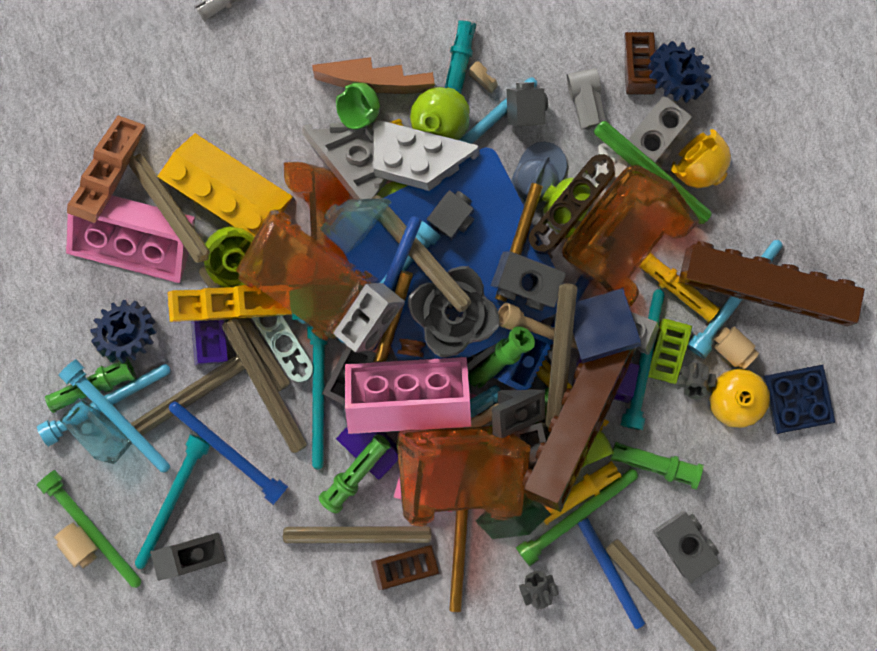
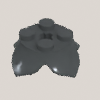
M460 266L447 272L471 300V305L463 311V316L457 317L455 321L449 320L450 315L446 314L447 308L452 309L454 306L434 283L420 285L408 297L412 317L424 328L427 346L439 357L458 355L470 343L488 339L499 327L500 319L497 308L493 302L485 297L481 278L469 266Z

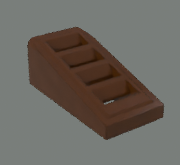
M625 32L626 94L652 95L655 93V85L658 83L657 80L650 79L649 77L653 71L650 69L648 71H634V68H648L651 62L650 57L656 51L654 32ZM632 44H648V48H632ZM633 56H648V59H633Z
M432 545L371 561L378 590L388 589L439 574ZM419 554L424 556L427 571L422 572ZM408 557H411L415 570L413 575L410 573L407 562ZM399 560L401 565L402 578H399L395 561ZM383 564H388L391 581L387 582Z

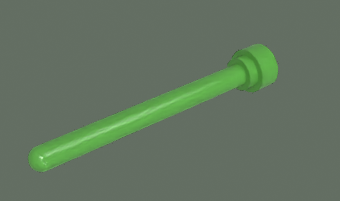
M634 469L628 470L621 478L616 479L600 491L599 495L592 497L535 541L532 539L528 542L523 541L515 547L527 565L530 567L536 563L544 548L638 478L637 471Z
M53 470L40 480L36 486L43 494L47 493L50 497L54 496L128 584L133 588L139 587L141 585L140 577L63 489L64 484L61 482L63 478L59 473Z

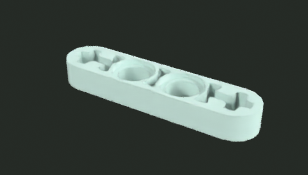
M253 280V281H251V282H250L249 284H247V285H262V284H261L260 282H258V281ZM283 315L277 316V322L272 327H264L260 321L261 317L252 318L291 380L296 382L308 381L313 375V364ZM289 336L292 339L293 346L291 350L280 352L277 349L276 342L279 337ZM298 349L301 355L295 356L298 362L301 364L307 363L308 365L305 369L306 375L303 377L300 374H293L292 371L295 370V365L292 360H289L287 364L284 361V358L292 356Z

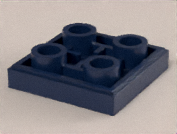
M623 288L576 302L573 335L582 364L642 346Z
M823 364L763 376L770 394L769 407L775 434L836 423Z

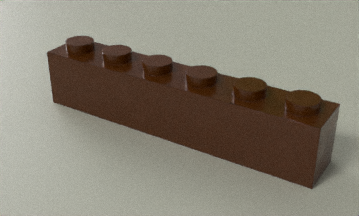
M698 241L685 250L678 283L846 327L857 324L859 321L865 289L855 286L856 283L847 279L830 280L827 279V274L811 271L809 274L800 272L799 267L790 264L777 266L770 264L771 260L764 257L755 256L753 259L743 257L741 251L734 249H725L724 252L714 249V245L708 242Z
M635 348L583 364L582 362L579 363L574 374L576 381L572 389L568 388L562 398L561 405L563 408L559 416L555 415L551 420L548 429L550 435L546 443L541 442L535 457L538 460L533 470L528 469L524 476L522 485L524 486L527 498L559 512L562 511L587 454L636 354Z

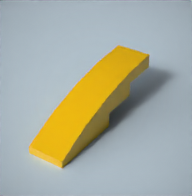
M293 284L240 285L225 288H204L201 290H172L167 292L170 322L292 315L290 290H293Z

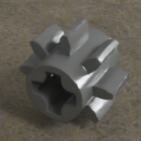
M691 363L688 367H682V373L678 378V387H685L684 395L692 399H701L706 394H712V387L716 383V374H709L710 366L704 363Z
M535 571L525 576V584L519 585L525 605L532 604L537 609H543L551 605L553 601L552 596L559 594L553 575L546 576L541 571Z

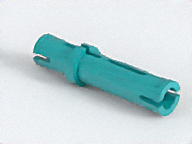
M464 20L458 21L454 46L450 47L452 55L445 88H453L460 94L464 85L469 57L471 58L473 55L471 47L477 26L475 23L471 25L470 21Z

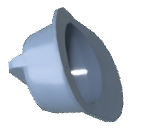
M537 142L529 146L523 153L511 181L523 205H525L531 183L543 186L536 209L545 207L546 202L542 200V197L551 184L556 187L563 180L567 168L566 156L562 149L554 143Z

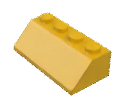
M196 133L173 152L157 176L163 183L232 227L242 228L252 234L260 245L263 244L293 198L292 195Z

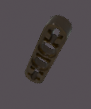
M605 154L593 156L531 230L529 242L535 252L546 255L554 251L612 181L616 169L613 160ZM604 163H607L608 173L606 175L600 173L595 178L596 183L599 184L595 187L585 176L589 175L592 179L597 172L595 165L599 164L602 166ZM580 185L588 186L591 190L590 196L586 200H577L573 195L576 187ZM562 208H566L571 212V218L565 224H559L554 220L556 211ZM550 221L551 225L560 231L559 234L556 235L553 230L548 236L550 244L537 246L539 241L536 237L539 234L545 236L550 228L546 224Z

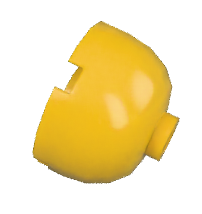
M710 129L711 134L708 136L702 132L693 138L678 153L680 157H683L678 165L674 161L671 165V171L690 187L705 188L711 185L716 186L727 177L728 173L726 171L731 161L730 148L714 129Z
M737 368L723 372L716 378L715 386L712 387V394L709 397L710 409L718 421L729 427L743 428L754 425L763 418L769 408L770 394L768 387L759 375L750 370Z

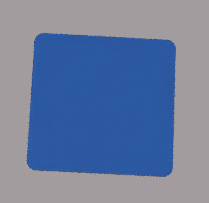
M488 147L479 149L480 154L476 159L473 160L469 157L458 165L459 170L442 179L441 183L430 191L408 185L382 198L406 226L411 217L417 216L421 219V222H425L441 235L434 245L430 244L426 249L446 272L460 266H469L482 280L485 297L493 302L497 311H499L504 303H510L519 307L524 316L539 322L556 314L557 301L554 308L544 307L543 311L526 306L527 300L516 296L515 301L507 299L506 302L495 299L497 288L491 287V283L502 252H507L511 249L524 208L495 150ZM449 190L454 194L460 191L472 200L470 206L474 209V213L471 216L475 219L465 233L459 231L452 241L427 222L429 215ZM367 206L363 210L360 209L340 219L334 228L335 235L362 289L365 284L380 283L389 271L399 243ZM531 223L521 256L555 268L548 254H539L531 247L529 234L534 228L533 223ZM538 235V236L536 237L537 240L539 241V243H538L537 246H540V245L543 244V243H542V241H541V239H540V237H539V235ZM415 261L406 269V271L413 273V277L391 345L398 361L469 358L497 344L501 339L509 337L511 330L499 326L488 339L470 343L458 355L439 357L427 346V343L422 348L424 358L397 354V350L402 347L399 338L426 342L424 328L414 320L410 313L408 297L420 285L433 283ZM526 274L522 278V287L528 291L533 285V280L529 274ZM455 307L452 309L447 308L446 314L450 315L449 320L455 321L457 317L463 316V311L459 312Z

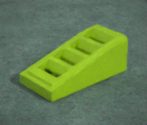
M669 319L661 320L648 378L671 384L677 383L692 325ZM667 329L682 333L681 338L666 335ZM663 342L679 345L678 350L663 347ZM660 353L675 356V362L659 358ZM657 364L673 368L672 374L656 370Z

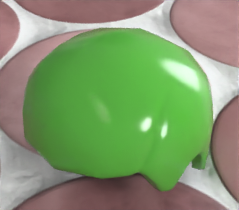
M354 82L345 86L346 90L336 97V110L341 122L348 129L353 130L369 126L376 120L379 114L380 103L375 90L366 83Z

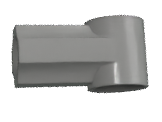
M597 68L567 74L568 90L571 99H574L580 129L589 130L596 128L600 122L606 121L600 97L601 82Z

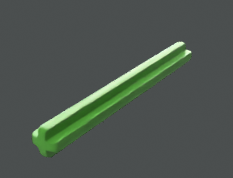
M602 121L597 125L594 134L696 222L704 224L708 221L712 212L607 121Z

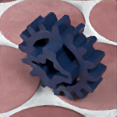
M671 41L668 45L663 43L650 57L651 62L648 65V69L653 71L649 76L650 79L657 80L658 82L655 88H663L665 90V97L672 94L675 102H678L682 97L684 102L688 103L691 99L697 100L709 87L707 82L711 79V75L705 73L710 67L707 64H702L703 55L696 56L694 54V47L687 50L684 42L678 47L674 41Z
M122 300L119 307L113 302L111 303L110 311L101 310L102 319L95 318L93 320L98 327L90 329L91 334L95 337L91 342L97 348L98 353L102 357L106 356L112 363L117 358L121 364H124L126 357L129 356L133 361L137 360L136 353L140 351L146 354L147 351L144 346L146 344L153 345L154 343L150 335L157 334V330L153 326L156 323L155 319L145 306L141 307L135 300L131 305L126 300Z

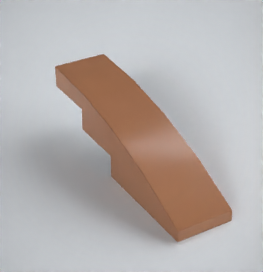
M371 57L312 65L314 79L343 88L355 82L368 84L376 93L412 94L424 93L435 86L433 72L404 76L402 65L372 68Z
M119 115L116 117L94 149L93 160L81 176L80 187L67 204L68 214L96 223L130 162V157L135 152L145 130L144 124Z

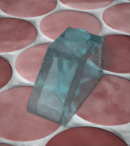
M388 198L349 199L340 206L334 204L325 213L324 218L326 222L320 230L348 254L361 244L392 202Z
M80 398L75 401L60 419V422L96 460L115 465L132 444L108 417Z

